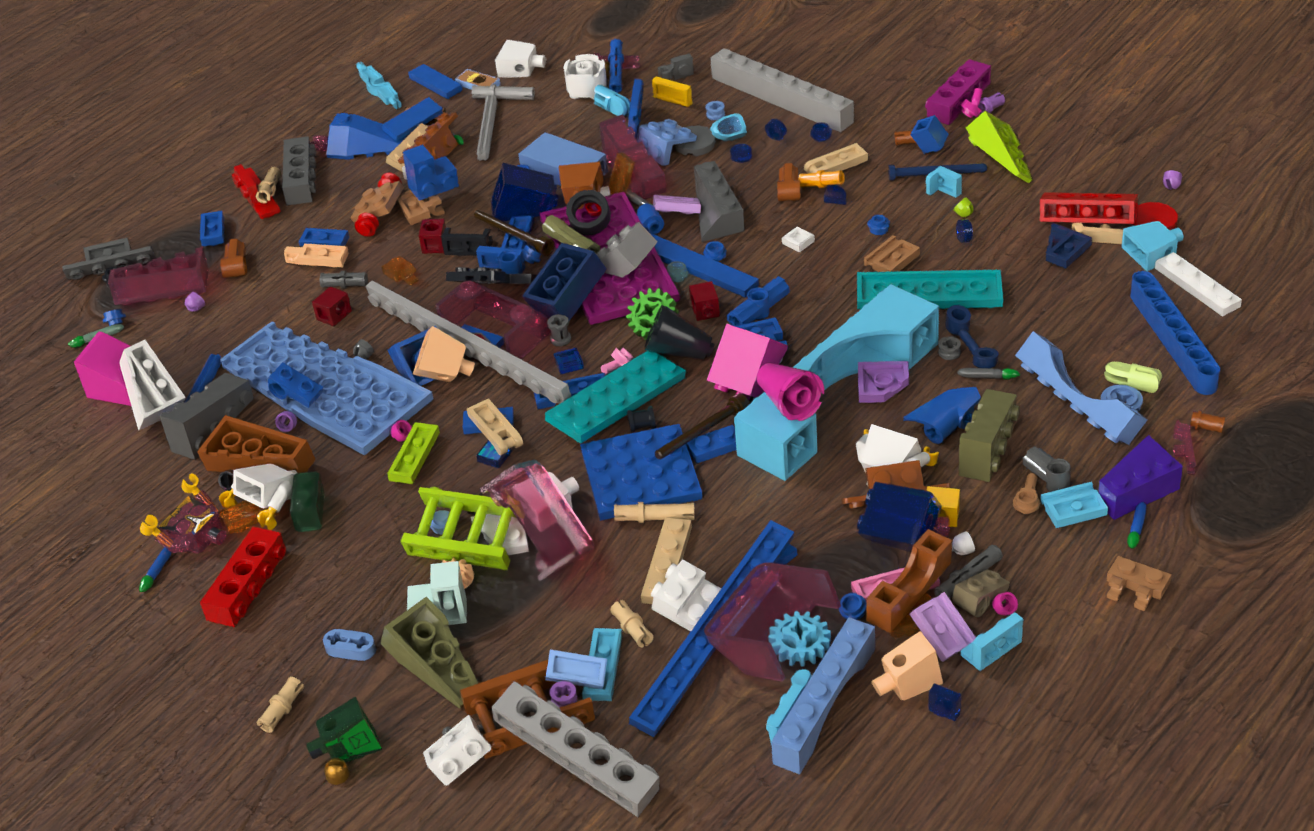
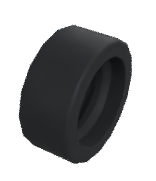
M594 190L580 191L571 197L567 204L566 214L571 227L582 235H595L602 232L611 220L608 202L600 192ZM586 203L599 204L602 213L595 221L583 223L577 220L576 211L580 206Z

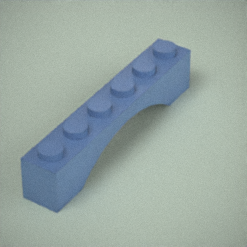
M1034 331L1015 355L1022 361L1021 367L1031 374L1037 373L1039 375L1037 377L1039 382L1047 387H1054L1053 393L1064 401L1067 399L1071 401L1070 407L1081 415L1083 413L1088 415L1087 421L1098 429L1101 427L1105 429L1104 435L1114 443L1122 441L1129 445L1148 420L1133 407L1118 399L1100 400L1085 396L1070 379L1064 364L1062 350L1047 338Z
M848 617L772 739V760L774 765L801 774L813 754L823 724L838 694L855 673L864 669L875 650V626Z

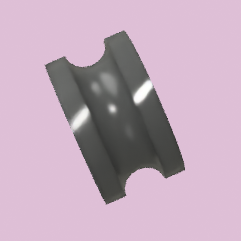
M948 336L939 341L938 354L942 359L954 360L960 356L961 342L959 339Z

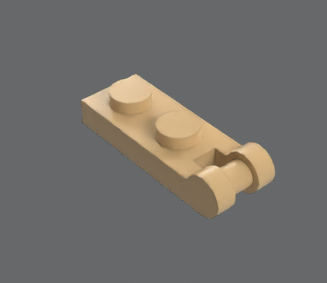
M855 143L808 161L804 165V170L807 173H816L818 170H824L825 172L845 170L868 161V153Z
M489 398L467 408L468 417L492 443L500 456L507 453L508 449L512 447L518 448L523 445L521 435Z

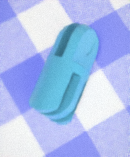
M603 85L595 87V105L619 117L629 114L630 100L627 97Z

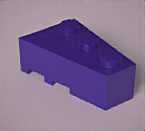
M1148 435L1099 481L1098 493L1108 507L1107 514L1115 520L1136 510L1140 502H1144L1147 505L1179 490L1183 466Z

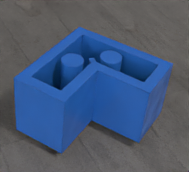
M424 145L403 151L408 188L419 201L459 187L457 169L446 156L434 160V157Z

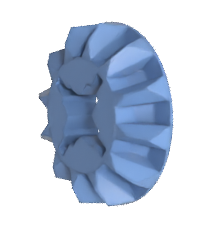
M1127 385L1110 386L1101 394V400L1118 399L1126 402L1136 411H1140L1143 404L1141 393Z

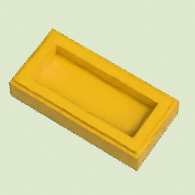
M657 76L652 79L654 98L686 107L692 104L691 86Z

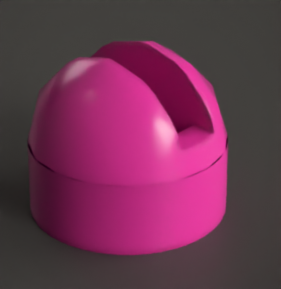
M398 420L391 428V436L398 442L405 441L412 426L406 420Z
M1004 592L994 597L992 607L997 614L1006 616L1016 612L1018 602L1014 594Z

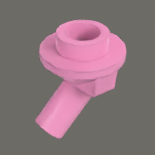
M624 347L621 350L615 348L611 354L615 360L602 365L601 371L608 374L628 363L634 357Z

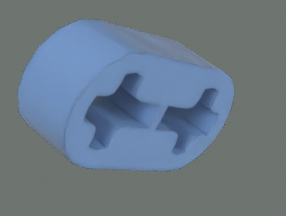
M334 629L327 632L323 637L326 653L332 657L365 661L376 653L374 639L368 633Z

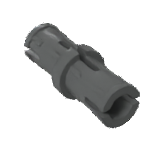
M341 270L340 273L320 274L321 287L331 286L347 289V286L366 287L368 284V274L366 272L347 273L346 270Z

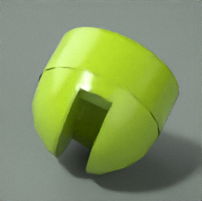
M965 197L953 210L961 217H968L972 214L974 208L971 201Z

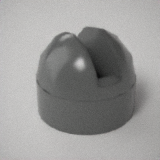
M362 339L353 348L354 356L363 359L370 358L374 353L373 347Z

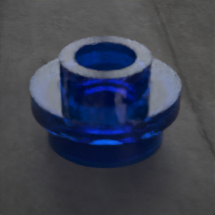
M819 122L813 125L810 135L816 141L823 142L832 136V130L827 123Z

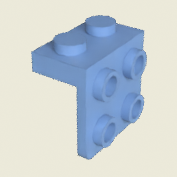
M665 119L663 122H649L648 124L639 125L635 149L662 166L669 165L672 146L696 141L697 135L693 134L690 129L681 127L676 121L671 119Z

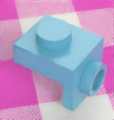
M939 166L926 177V194L932 195L937 190H940L955 198L962 194V175Z

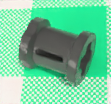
M560 314L551 316L547 321L548 327L551 329L550 342L555 346L567 345L571 341V334L567 329L569 325L568 317Z

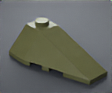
M426 596L384 627L381 645L402 666L460 709L463 706L460 690L478 684L468 661H465L459 649L460 645L456 637H453L448 627L449 622L446 616Z

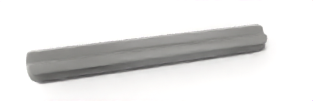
M488 95L485 100L476 153L479 161H486L489 158L497 108V97L495 95L492 97Z

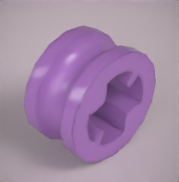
M568 681L555 683L550 689L551 701L559 708L577 702L575 686Z

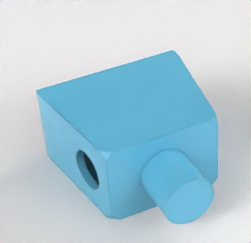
M1155 221L1124 228L1122 248L1146 271H1150L1155 268L1156 260L1172 252L1176 253L1177 243L1183 241L1184 236L1180 228L1169 230L1161 222Z

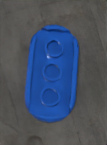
M634 79L628 119V144H636L642 114L641 107L644 88L642 79Z

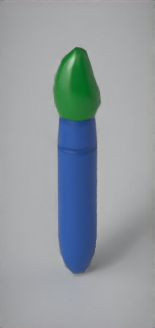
M1140 502L1136 507L1130 534L1127 538L1128 547L1134 549L1140 541V534L1147 511V506L1144 502Z
M167 545L159 553L140 582V592H146L151 588L153 581L170 558L173 551L172 546L169 547Z

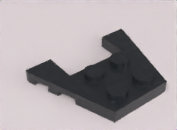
M455 267V272H446V281L488 284H531L537 275L506 274L502 269H489L486 267H475V269Z

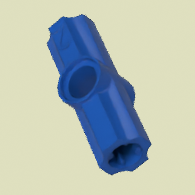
M778 276L762 288L749 290L747 300L727 314V321L732 326H739L751 323L755 319L766 318L770 313V307L790 293V288L785 279Z

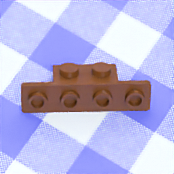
M446 112L438 116L437 122L428 126L425 129L426 133L417 137L414 140L415 144L405 150L424 145L434 157V160L447 156L458 145L448 128L458 117L457 113L448 114ZM403 155L397 160L399 164L404 163Z
M920 460L865 468L869 495L843 498L841 500L842 504L849 503V508L865 506L866 500L875 499L876 504L892 502L891 497L901 495L902 501L918 498L917 493L927 492V486L923 485ZM950 483L930 485V487L950 488Z

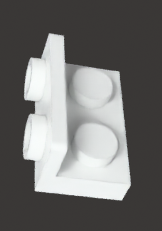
M468 715L426 749L423 754L429 769L444 785H449L489 752L491 745L480 734L477 723Z

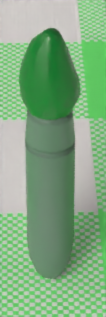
M115 324L83 336H77L68 343V346L81 347L85 343H89L98 331L108 335L116 334L123 330L124 325Z

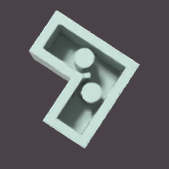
M458 561L431 564V584L408 586L407 610L427 596L446 616L449 625L467 623V600Z

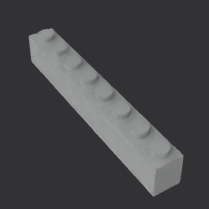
M725 48L711 57L712 79L838 132H842L854 123V101Z

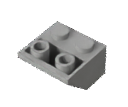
M640 222L632 227L627 225L619 233L620 236L616 234L606 242L608 247L602 248L596 254L607 268L605 273L623 278L636 269L656 245L657 240Z

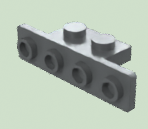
M128 238L84 247L86 261L65 265L62 268L68 280H78L91 274H103L111 267L125 269L134 264H147L155 260L156 256L152 246L131 250Z

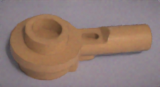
M1030 473L1027 475L1025 487L1021 488L1013 499V507L1023 514L1035 512L1040 507V499L1035 490L1038 479L1036 474Z

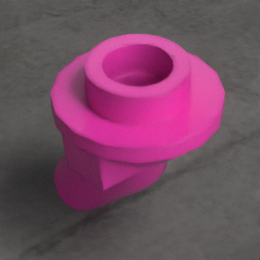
M976 88L974 90L972 101L966 99L961 103L963 107L961 111L970 118L973 116L978 117L982 111L978 107L983 93L982 89Z

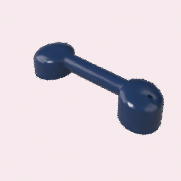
M960 305L949 307L946 314V329L951 334L959 336L973 354L972 363L977 368L995 367L999 352L993 348H980L968 333L971 319L970 311Z

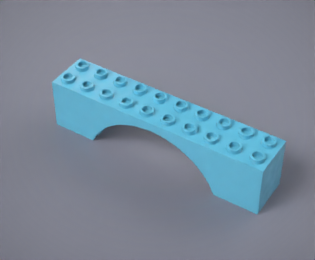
M890 284L886 289L879 292L873 300L865 304L853 317H850L839 329L835 330L826 340L819 343L812 352L804 356L793 368L817 374L823 381L824 390L835 382L858 373V362L908 361V370H910L938 345L939 306ZM763 392L734 417L737 456L784 481L817 453L816 413L804 421L788 420L780 413L766 393Z

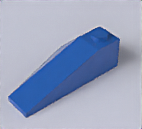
M337 113L330 124L326 155L327 158L354 159V155L366 154V157H372L374 153L385 152L389 155L410 134L395 141L382 130V123L359 115Z

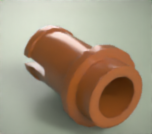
M912 130L895 131L896 146L911 143L917 145L910 135Z
M1200 409L1199 412L1193 411L1190 426L1195 427V430L1201 428L1222 433L1225 417L1201 413L1202 410Z

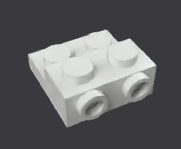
M682 559L678 565L673 563L669 567L665 575L667 580L664 584L658 582L651 593L653 597L651 609L691 631L721 588L705 579L706 572Z

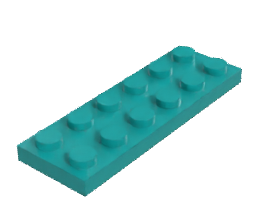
M1001 270L857 272V310H861L865 304H868L890 284L938 305L939 309L949 308L953 305H960L965 308L1003 307Z
M646 351L545 412V421L581 444L626 416L627 410L634 411L685 379L686 370L658 353Z

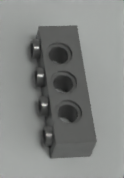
M309 136L284 140L282 189L287 205L313 202V193H316L314 182L316 181L315 145L310 143Z

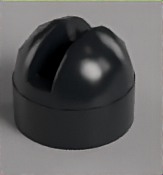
M229 469L219 475L218 483L222 489L231 491L234 470Z

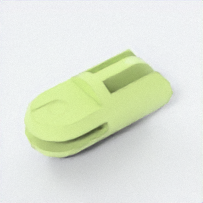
M1110 362L1106 365V371L1104 372L1106 380L1111 383L1131 386L1137 390L1149 393L1157 391L1162 379V373L1159 369L1134 363L1131 365L1122 362Z

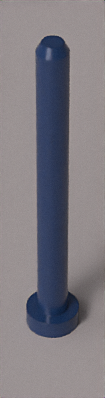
M984 163L941 165L958 174L987 171V165ZM888 165L889 180H895V177L928 175L939 166L895 168V165Z

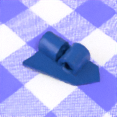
M977 387L950 389L904 416L903 420L924 424L926 437L931 442L940 444L957 427L965 429L967 423L971 422L974 406L979 403L981 396Z

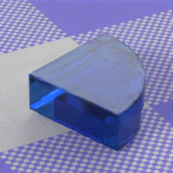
M828 185L824 194V202L846 205L845 190L839 185Z

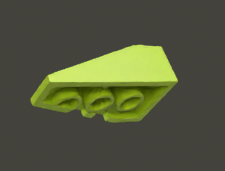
M984 111L966 127L970 135L968 138L974 146L980 147L1015 176L1028 183L1032 181L1028 166L1022 160L1024 157L1023 152L1017 148L1020 145L1019 140L1009 124Z

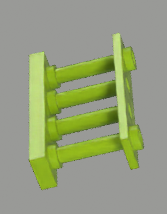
M437 487L419 488L418 492L426 508L418 531L414 534L403 533L401 544L407 555L451 561L454 557L457 561L465 559L466 563L471 565L508 570L510 559L505 548L502 546L511 518L524 519L525 513L520 501L509 497L500 499L444 491ZM436 508H450L451 510L442 536L438 538L427 536ZM461 511L476 512L467 540H452ZM486 514L501 516L492 544H477Z

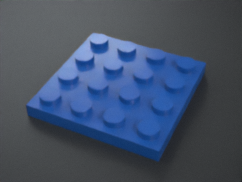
M680 424L580 444L600 521L614 518V504L637 505L638 502H644V504H682L703 499L702 490L686 444L661 460L655 456L656 450L683 434Z

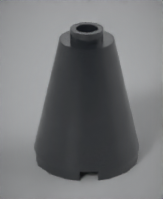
M661 305L655 316L653 327L649 331L644 349L649 352L704 360L705 356L710 357L715 345L711 342L712 337L667 306Z

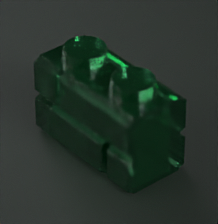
M319 472L297 473L293 477L290 514L295 531H314L322 528L325 492L323 484H321L322 480Z

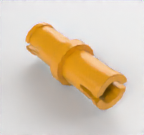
M818 170L816 173H801L798 180H800L801 188L812 186L825 188L826 185H842L845 176L842 170L830 172Z

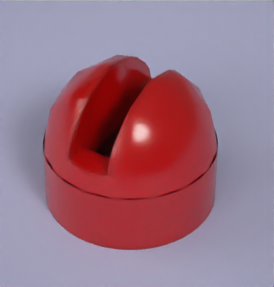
M585 204L586 211L591 217L601 215L602 209L599 204ZM595 205L597 211H594L591 206Z

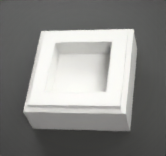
M799 227L794 228L782 237V244L798 252H801L815 242L813 234Z

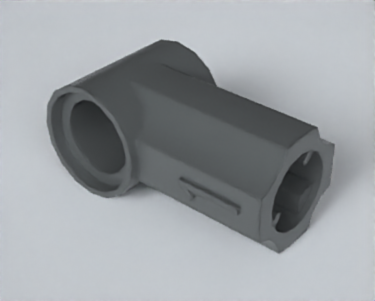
M1035 446L1027 451L1023 457V465L1046 482L1049 492L1071 487L1070 463L1060 458L1054 459L1045 451Z

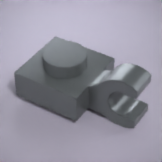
M689 53L671 58V64L658 67V75H662V78L670 80L672 77L677 80L694 75L693 58Z

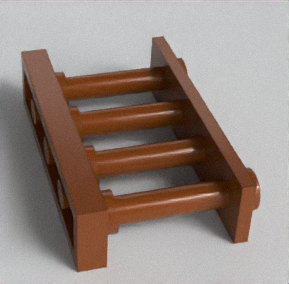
M548 660L460 690L466 715H478L485 734L482 736L491 745V750L483 756L484 759L528 744L504 727L496 729L488 709L492 708L514 681L521 686H529L536 692L539 698L547 702L548 700L543 690L551 688L557 683L545 680ZM577 696V702L560 707L562 713L568 717L574 716L578 718L583 724L595 720L591 697L579 700ZM556 727L549 728L547 732L554 733L557 732L559 729Z

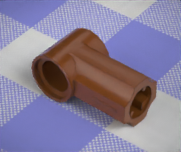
M786 163L782 168H779V181H777L778 201L800 200L798 168L793 166L792 163Z
M231 239L225 245V255L220 260L223 278L247 275L245 243L238 239Z

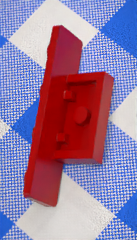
M242 164L233 167L235 173L232 174L235 186L241 190L242 196L248 200L260 219L269 218L281 212L280 207L272 196L269 201L267 200V203H260L256 199L258 186L261 181L252 168L245 169Z

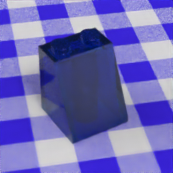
M502 163L490 200L492 216L502 221H509L511 218L522 216L538 217L540 216L539 213L552 210V207L557 206L559 197L556 194L557 184L554 183L553 175Z
M875 482L873 489L870 488L866 495L865 502L867 507L865 513L861 514L858 519V534L863 539L912 552L913 545L928 529L934 531L942 505L932 492Z

